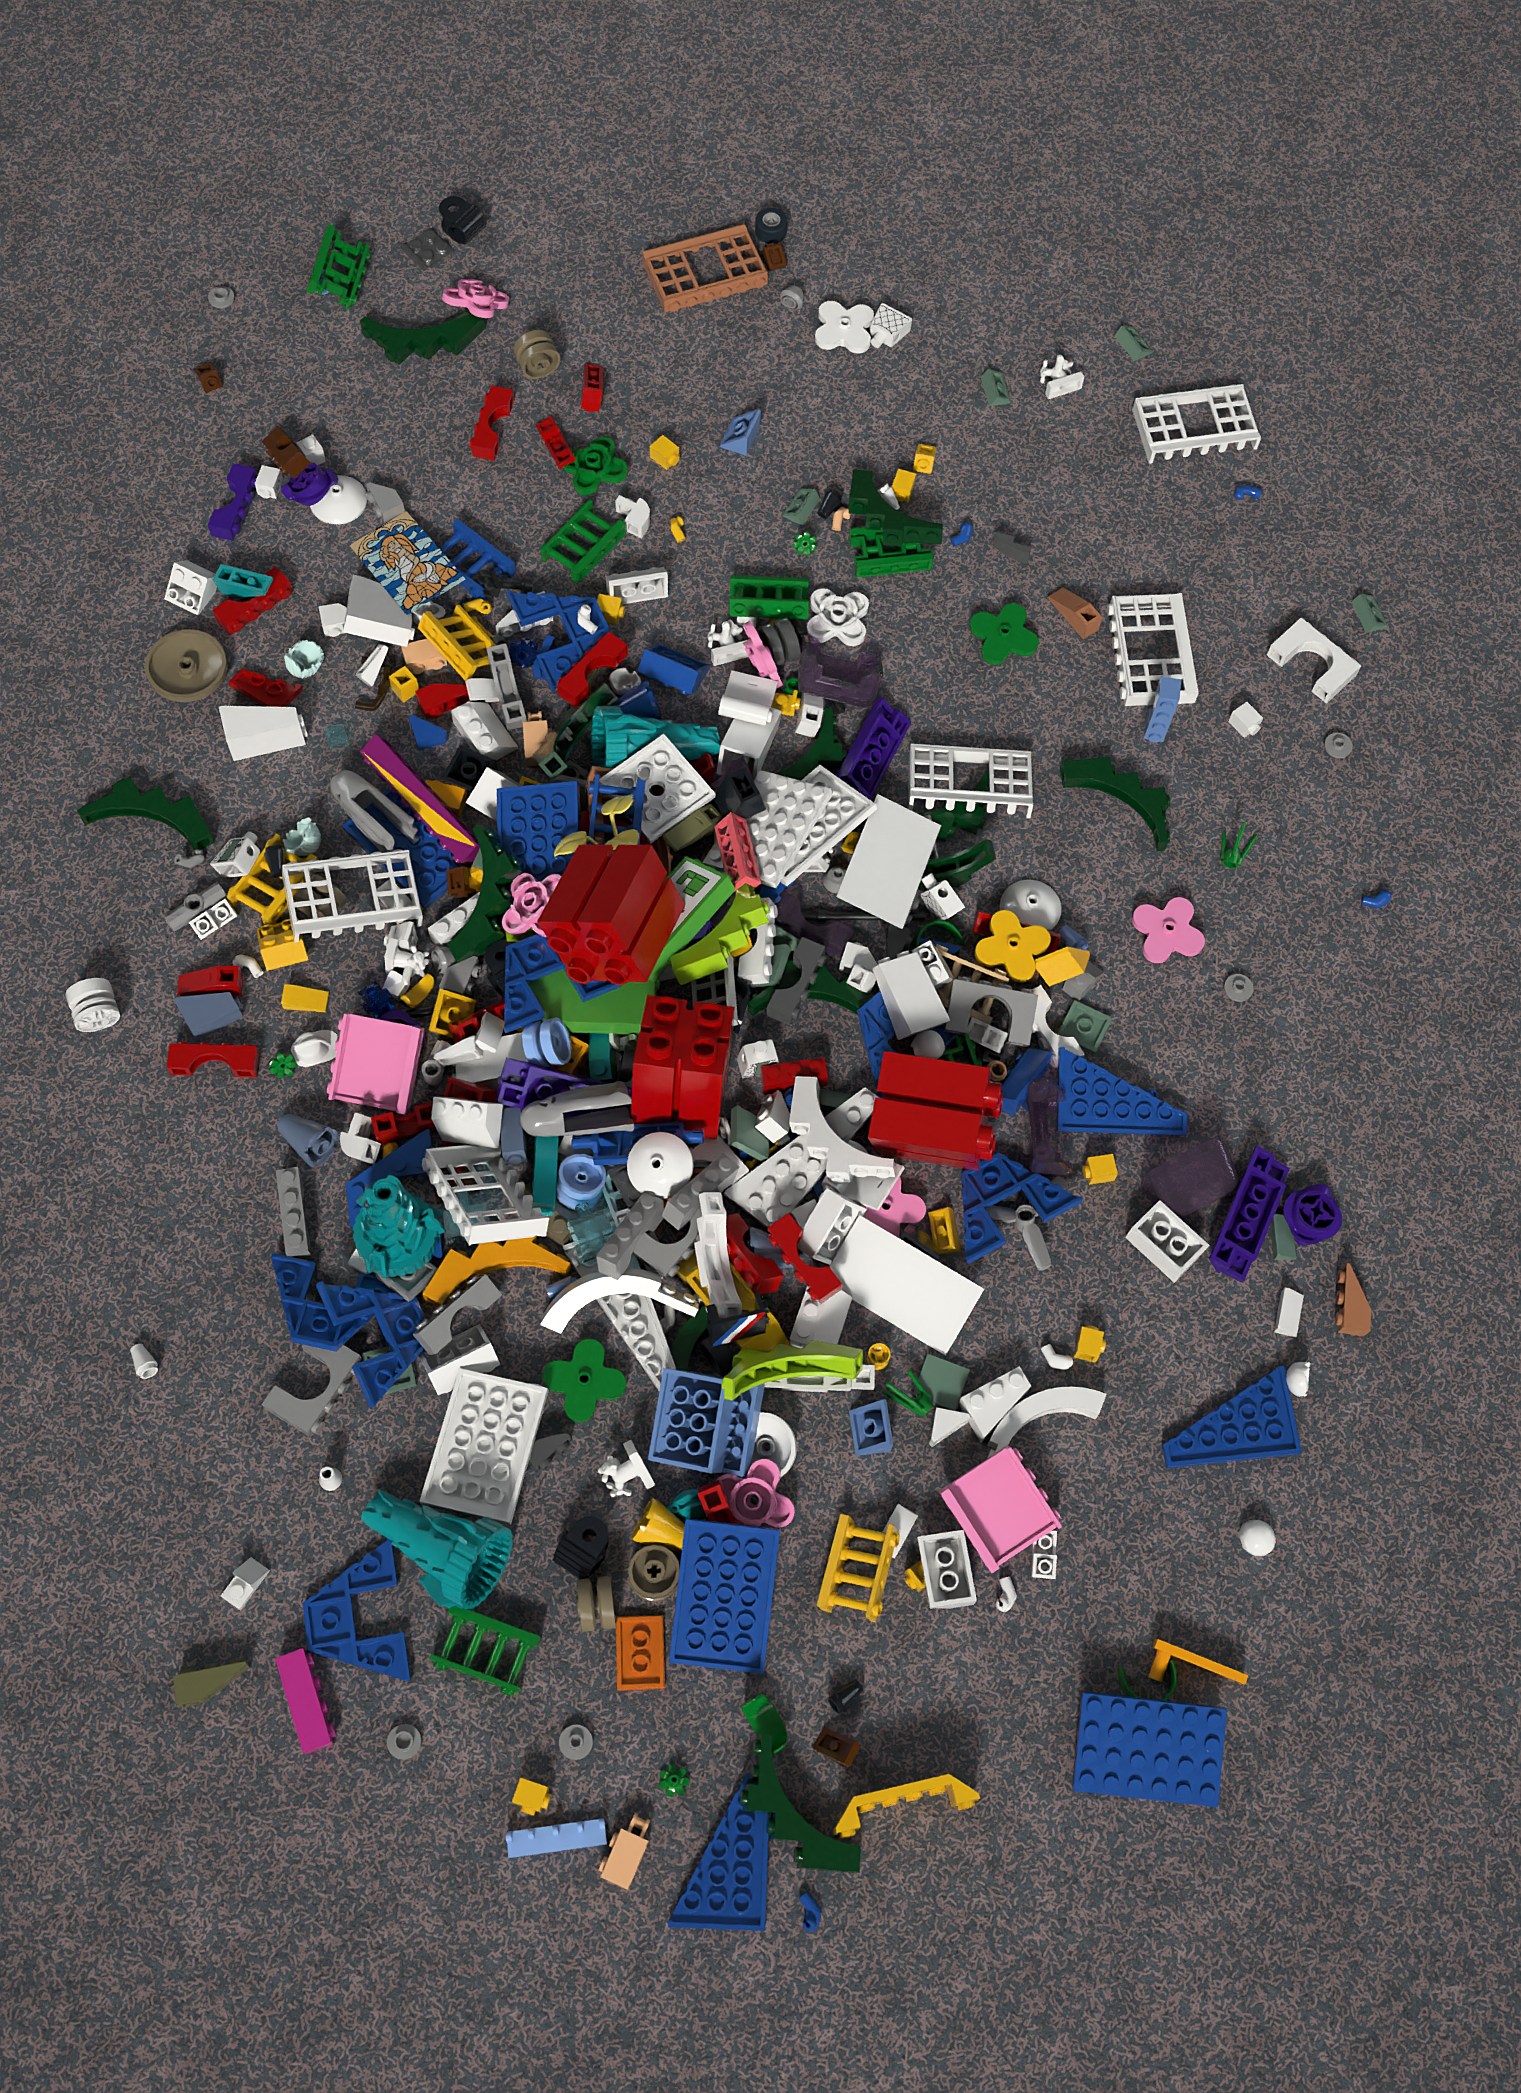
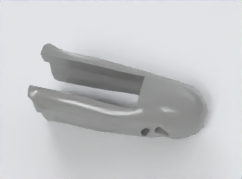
M344 770L332 777L330 789L333 797L339 802L341 808L345 810L358 829L380 852H392L395 850L393 848L395 842L392 835L364 810L371 803L413 844L419 840V837L415 835L418 829L413 825L414 818L409 816L360 775L350 770Z
M621 1081L582 1087L529 1103L520 1114V1124L529 1135L542 1137L596 1134L611 1131L632 1132L634 1130V1122L630 1118L627 1107L563 1118L564 1112L632 1104V1099L625 1083Z

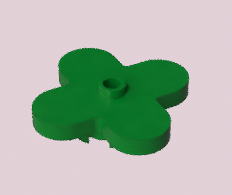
M607 437L596 438L588 448L583 450L582 448L570 449L576 460L563 467L565 472L575 475L573 485L575 491L580 495L595 493L603 481L620 483L628 476L626 462L622 459L614 458L616 453L615 444Z
M1008 604L1002 608L998 616L987 612H978L972 616L969 628L975 637L984 640L981 656L986 663L999 665L1012 653L1028 657L1037 651L1039 644L1037 635L1023 628L1027 613L1022 606Z
M594 1339L580 1341L574 1349L571 1362L553 1361L543 1371L545 1386L552 1392L566 1394L564 1403L565 1413L570 1420L577 1423H583L592 1418L599 1399L614 1401L622 1397L626 1391L625 1376L617 1369L603 1366L605 1359L604 1348L600 1342ZM582 1377L589 1378L586 1383L580 1381Z

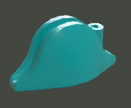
M698 1489L682 1491L667 1507L683 1523H685L686 1518L703 1520L706 1517L697 1494Z

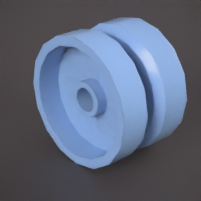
M555 1017L546 1019L543 1022L537 1021L525 1025L522 1042L525 1056L529 1063L549 1068L551 1065L559 1066L569 1062L572 1051L569 1032L561 1019Z
M574 1154L567 1157L561 1163L556 1178V1198L559 1203L574 1211H586L593 1208L599 1202L607 1178L603 1165H594L593 1157L586 1154Z

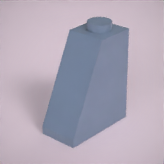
M230 992L184 996L174 999L196 1041L243 1017L240 1012L243 1006L238 997L233 999Z
M516 1107L504 1108L502 1110L501 1147L506 1165H518L528 1162V1133L520 1124L522 1109Z

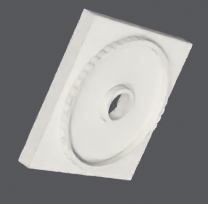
M664 734L599 779L600 785L624 788L636 787L637 779L646 780L641 834L650 844L707 804L716 795ZM653 785H660L664 788L665 792L660 796H654L649 792V789ZM608 794L612 799L620 796Z

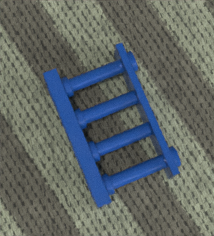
M457 519L452 523L453 536L439 549L445 554L458 542L463 541L468 545L451 563L465 578L459 584L465 587L473 598L486 600V596L483 593L485 585L477 584L471 577L484 565L492 563L496 566V569L493 571H495L497 578L501 574H506L511 578L516 573L515 563ZM473 552L479 553L482 557L465 573L457 568Z
M595 774L594 782L590 781L589 794H593L588 836L593 839L594 831L614 834L612 825L595 823L596 812L602 813L601 808L604 805L597 804L598 793L620 796L632 794L634 806H630L623 813L616 814L629 816L632 819V825H628V827L616 826L618 834L626 830H637L639 833L638 845H640L646 780L637 779L636 787L624 788L600 785L599 774ZM587 841L586 845H593L589 841Z

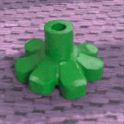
M805 531L803 536L801 533L796 534L797 541H793V548H797V554L801 555L804 552L805 556L811 555L810 550L816 551L817 545L814 543L817 539L814 535L810 537V532Z
M279 1052L276 1054V1059L271 1058L269 1060L271 1066L269 1071L271 1074H276L277 1078H283L284 1073L288 1077L292 1076L293 1070L291 1068H296L297 1066L290 1053L284 1057L283 1053Z
M669 1765V1772L662 1770L660 1773V1777L664 1780L659 1783V1787L661 1790L667 1789L666 1795L668 1797H673L675 1792L681 1796L685 1793L683 1786H689L690 1783L689 1778L684 1777L687 1771L683 1767L677 1771L676 1765Z

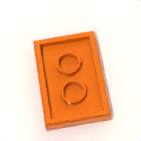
M663 1615L616 1617L617 1691L665 1689Z

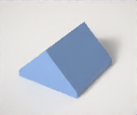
M756 409L733 417L719 446L747 456L760 429L761 411Z
M883 1399L850 1410L849 1414L856 1456L891 1452L893 1440L886 1400Z

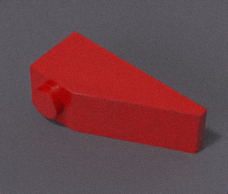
M584 363L581 409L587 412H599L603 393V366Z

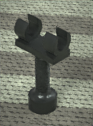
M480 571L481 577H478L479 582L485 585L486 589H491L489 591L483 590L486 597L494 596L498 598L501 589L520 590L521 594L532 592L533 585L531 579L522 578L520 582L500 581L495 571Z

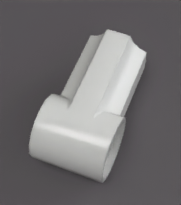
M437 1040L428 1060L422 1065L424 1080L430 1085H436L443 1079V1072L446 1066L443 1067L434 1059V1055L452 1046L448 1042ZM431 1070L438 1071L434 1075H428V1072Z

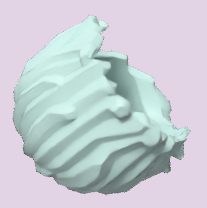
M299 640L289 649L288 654L284 656L288 671L298 678H307L314 675L324 660V653L320 649L321 646L308 640Z
M310 817L297 822V830H291L289 833H286V839L282 841L284 842L286 852L297 856H308L319 849L322 840L316 823L311 822L312 819Z

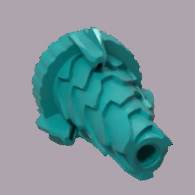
M596 706L591 725L592 763L595 767L614 769L662 734L671 741L687 761L698 760L707 753H710L712 757L714 754L720 753L721 747L717 726H700L692 723L673 724L672 720H657L623 714L619 706Z
M388 1175L386 1178L366 1186L364 1193L356 1200L357 1204L362 1208L353 1226L355 1246L362 1261L367 1265L366 1271L368 1273L377 1272L382 1274L383 1278L406 1276L423 1268L431 1260L433 1253H435L440 1234L446 1231V1227L438 1221L444 1216L443 1212L440 1209L429 1207L420 1197L409 1193L403 1188L398 1178L392 1175Z
M381 1489L378 1490L377 1496L368 1503L361 1516V1520L368 1527L392 1540L391 1545L400 1549L408 1558L416 1562L420 1568L428 1573L420 1576L418 1582L422 1584L425 1591L441 1607L451 1608L457 1606L461 1609H473L484 1601L500 1580L508 1563L513 1545L511 1530L488 1517H483L474 1523L452 1514L440 1513L425 1505L421 1507L405 1498L400 1500Z

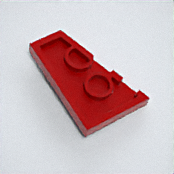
M241 669L229 681L231 688L263 707H287L303 690L302 685L295 684L293 686L286 684L281 679H277V681L266 678L265 675Z

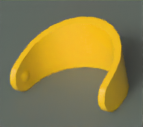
M427 973L400 999L411 1008L418 1006L431 992L434 986V978Z

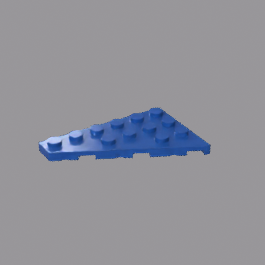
M1279 1366L1258 1382L1163 1444L1162 1450L1166 1469L1301 1454L1302 1450L1284 1366Z

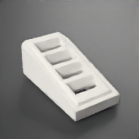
M378 644L357 671L356 676L369 686L374 685L388 647Z
M473 1035L435 1054L434 1059L444 1067L482 1058L483 1050L475 1043L476 1036Z

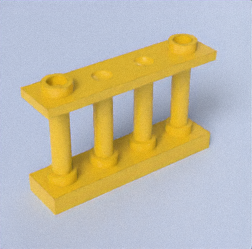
M456 605L452 617L437 620L430 611L424 612L418 625V629L465 681L473 677L477 667L489 664L486 648L497 646L460 605ZM455 625L460 631L449 633L444 627ZM467 638L471 644L461 646L456 640ZM479 651L483 658L473 660L468 653Z
M275 834L272 839H269L265 848L272 845L282 846L283 843L280 835ZM264 848L248 875L242 876L238 883L229 889L227 899L233 907L238 901L243 902L262 914L261 918L264 925H273L286 911L288 905L284 887L278 891L257 878L263 869L270 872L264 857ZM285 851V859L290 862L303 863L312 859L318 860L317 856L311 853L307 858L302 859L295 854ZM290 875V884L303 883L305 875ZM253 885L274 897V900L269 906H264L244 893ZM291 889L292 896L296 893L298 889Z
M840 1514L817 1601V1606L822 1611L832 1613L833 1606H845L867 1611L865 1616L871 1622L876 1623L877 1616L879 1617L882 1612L883 1604L881 1599L894 1547L898 1546L900 1534L894 1525L888 1524L886 1533L856 1527L855 1521L850 1516ZM857 1536L884 1542L881 1556L851 1550L849 1547L850 1539ZM852 1559L878 1565L875 1579L844 1572L843 1566L845 1561ZM847 1582L872 1588L869 1602L838 1595L839 1583Z

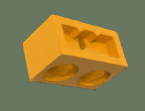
M570 1035L572 1051L569 1062L559 1066L551 1065L550 1068L578 1075L589 1058V1044Z

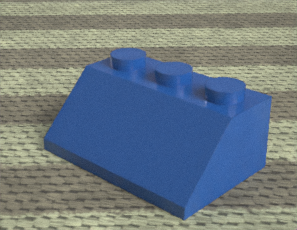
M657 643L644 650L638 672L643 673V676L647 679H657L666 687L673 686L678 688L680 693L690 695L698 690L710 669V665Z
M1029 1048L1025 1054L1020 1053L1015 1061L1016 1067L1013 1070L1010 1068L1004 1078L1005 1082L1001 1086V1092L1004 1093L1002 1111L1014 1117L1048 1070L1054 1055L1052 1052Z

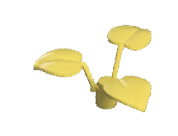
M632 794L613 798L607 801L601 808L603 815L610 814L614 838L605 845L613 846L612 854L618 845H638V831L631 829L618 834L614 819L615 814L623 813L631 806L633 802ZM585 831L574 832L564 837L558 843L554 856L574 853L579 845H586L587 841L593 845L599 844L590 836H587Z

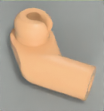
M841 507L834 513L832 530L841 531L843 518H850L849 508Z

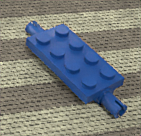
M684 1122L634 1124L632 1132L611 1131L592 1135H573L572 1148H592L594 1151V1165L627 1164L628 1156L633 1146L648 1134L665 1132L677 1136L685 1144H703L704 1130H685Z

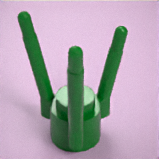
M1242 822L1234 847L1229 848L1227 851L1226 833H1222L1219 860L1222 861V865L1225 867L1236 869L1238 866H1241L1243 859L1258 837L1255 834L1240 855L1238 847L1246 822Z
M908 1370L907 1373L922 1393V1396L917 1394L912 1399L891 1383L886 1382L885 1385L901 1398L887 1390H883V1394L910 1409L914 1414H918L923 1418L933 1406V1403L930 1401L932 1396L926 1392L911 1370Z

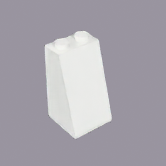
M219 706L226 741L234 761L306 745L304 737H308L302 714H297L296 707Z
M771 708V711H773L771 723L767 722L766 726L733 719L721 743L716 774L726 777L746 767L751 778H756L779 727L782 711Z
M909 951L897 954L896 959L890 960V957L877 961L878 965L872 969L898 1040L936 1028L950 1021L917 952L910 954Z
M523 1032L502 1036L495 1053L483 1050L482 1058L453 1064L452 1067L456 1066V1073L452 1074V1078L497 1090L498 1076H501L506 1057L528 1062L523 1049Z

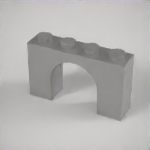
M958 977V980L954 979L952 981L947 1006V1014L950 1021L944 1023L943 1031L965 1035L973 1004L981 998L991 997L1001 1001L1009 1012L1010 1020L1006 1043L1023 1047L1030 1045L1038 995L1033 994V990L1021 989V991L1012 990V986L1008 985L994 987L991 986V982L979 981L978 984L970 982L971 979L966 977Z
M701 1206L691 1219L690 1229L682 1240L673 1244H662L644 1233L638 1240L632 1254L665 1280L669 1276L674 1277L680 1269V1266H678L683 1259L687 1260L694 1251L692 1248L694 1243L700 1241L696 1219L702 1217Z
M302 1345L303 1350L307 1354L324 1363L329 1368L330 1382L328 1387L320 1396L309 1400H302L275 1385L262 1403L265 1410L309 1437L313 1433L317 1434L323 1426V1418L327 1413L331 1414L337 1405L335 1401L338 1396L345 1394L350 1386L349 1380L355 1375L352 1367L363 1361L358 1353L344 1345L337 1351Z

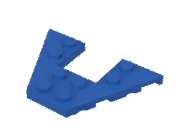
M510 590L506 591V596L521 627L559 615L570 638L571 644L536 655V660L550 690L554 692L557 689L559 679L562 676H566L570 672L571 667L575 663H579L583 659L584 654L596 645L598 639L610 632V628L596 599L593 597L580 598L578 596H569L568 598L556 597V594L541 593L537 595L533 592L521 594L510 593ZM582 605H588L591 608L590 621L598 626L594 634L589 633L577 622L578 610Z
M536 934L506 946L505 1033L545 1017V1013L528 983L562 969L566 972L567 968L557 952L549 947L547 937ZM568 976L583 1002L621 987V985L613 984L608 980L590 981L587 984H581L573 981Z
M881 991L876 993L857 1010L876 1091L884 1051L895 1053L887 1044V1041L896 1034ZM944 1024L930 1029L942 1037L945 1047L959 1035L943 1031ZM877 1091L878 1097L882 1099L883 1092Z
M426 1129L346 1183L349 1222L352 1229L356 1223L355 1219L362 1208L357 1204L356 1200L364 1193L366 1186L386 1178L388 1175L403 1178L427 1174L422 1168V1159L425 1158L426 1149L432 1148L429 1129ZM440 1234L436 1244L437 1249L432 1256L444 1259L442 1236Z
M1001 1153L993 1155L992 1161H982L979 1171L967 1169L961 1172L967 1265L1006 1244L1005 1238L985 1210L986 1208L1022 1189L1045 1223L1082 1203V1198L1067 1192L1058 1184L1051 1183L1049 1179L1040 1174L1032 1173L1023 1168V1165L1018 1162L1010 1161L1008 1157Z
M272 1253L271 1260L291 1342L337 1351L375 1315L373 1313L334 1326L323 1303L305 1300L316 1269V1262ZM360 1272L355 1289L359 1287L371 1289L377 1293L388 1294L389 1292L397 1294L379 1281L376 1275Z
M320 1281L316 1287L334 1326L374 1313L391 1350L389 1353L357 1363L352 1367L369 1408L372 1409L423 1351L424 1348L412 1334L417 1330L416 1325L426 1317L417 1297L408 1302L403 1296L388 1292V1294L374 1292L371 1289L359 1287L353 1289L346 1285L340 1287L323 1284Z
M387 1539L386 1542L374 1551L365 1555L358 1563L353 1564L341 1573V1576L330 1584L325 1585L317 1594L302 1603L308 1651L411 1682L404 1632L357 1641L351 1595L398 1586L393 1545H391L392 1540Z

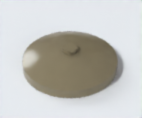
M179 630L163 636L150 648L145 660V673L151 687L160 696L175 702H193L209 696L222 684L227 673V658L221 644L211 635L198 630Z

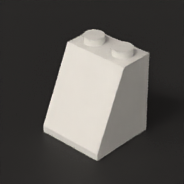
M487 767L466 803L497 821V788L522 785L502 772Z

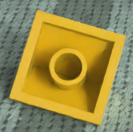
M1065 947L1034 961L1039 974L1048 986H1052L1084 973L1090 953L1086 950Z
M440 989L429 1031L453 1038L448 1024L472 1014L476 1000Z

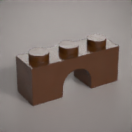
M279 426L262 441L266 447L264 451L286 476L290 474L295 479L311 464L307 457L296 447L297 445Z

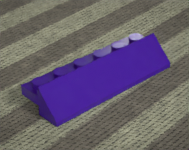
M877 698L836 776L866 798L872 800L911 721L901 710H894L884 698Z
M506 1057L501 1076H498L496 1102L523 1109L529 1103L544 1100L555 1094L582 1087L610 1083ZM627 1104L564 1112L563 1118L626 1107Z
M1255 1146L1209 1257L1217 1273L1223 1272L1239 1282L1245 1280L1251 1263L1258 1257L1285 1190L1286 1184H1284V1181L1290 1169L1274 1160L1275 1155L1259 1146Z

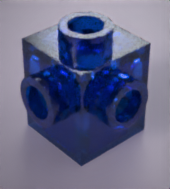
M515 638L510 642L509 656L511 662L516 663L521 668L531 667L536 660V655L540 651L538 650V643H534L529 638H521V640Z
M376 981L358 992L363 1001L361 1006L367 1015L372 1013L375 1019L394 1009L390 1001L393 999L387 988L382 989Z

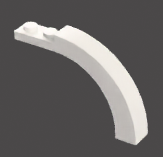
M627 1268L619 1280H615L597 1271L579 1278L564 1288L545 1310L541 1325L562 1333L568 1321L579 1309L595 1299L610 1294L632 1293L647 1296L695 1317L698 1311V1301L690 1294L684 1293L683 1295L676 1292L670 1285H661V1275L650 1271Z
M1058 1387L1027 1397L1013 1407L996 1427L987 1446L994 1448L995 1451L991 1449L987 1459L1009 1445L1012 1437L1024 1425L1040 1416L1058 1412H1069L1096 1419L1101 1411L1106 1394L1083 1387Z

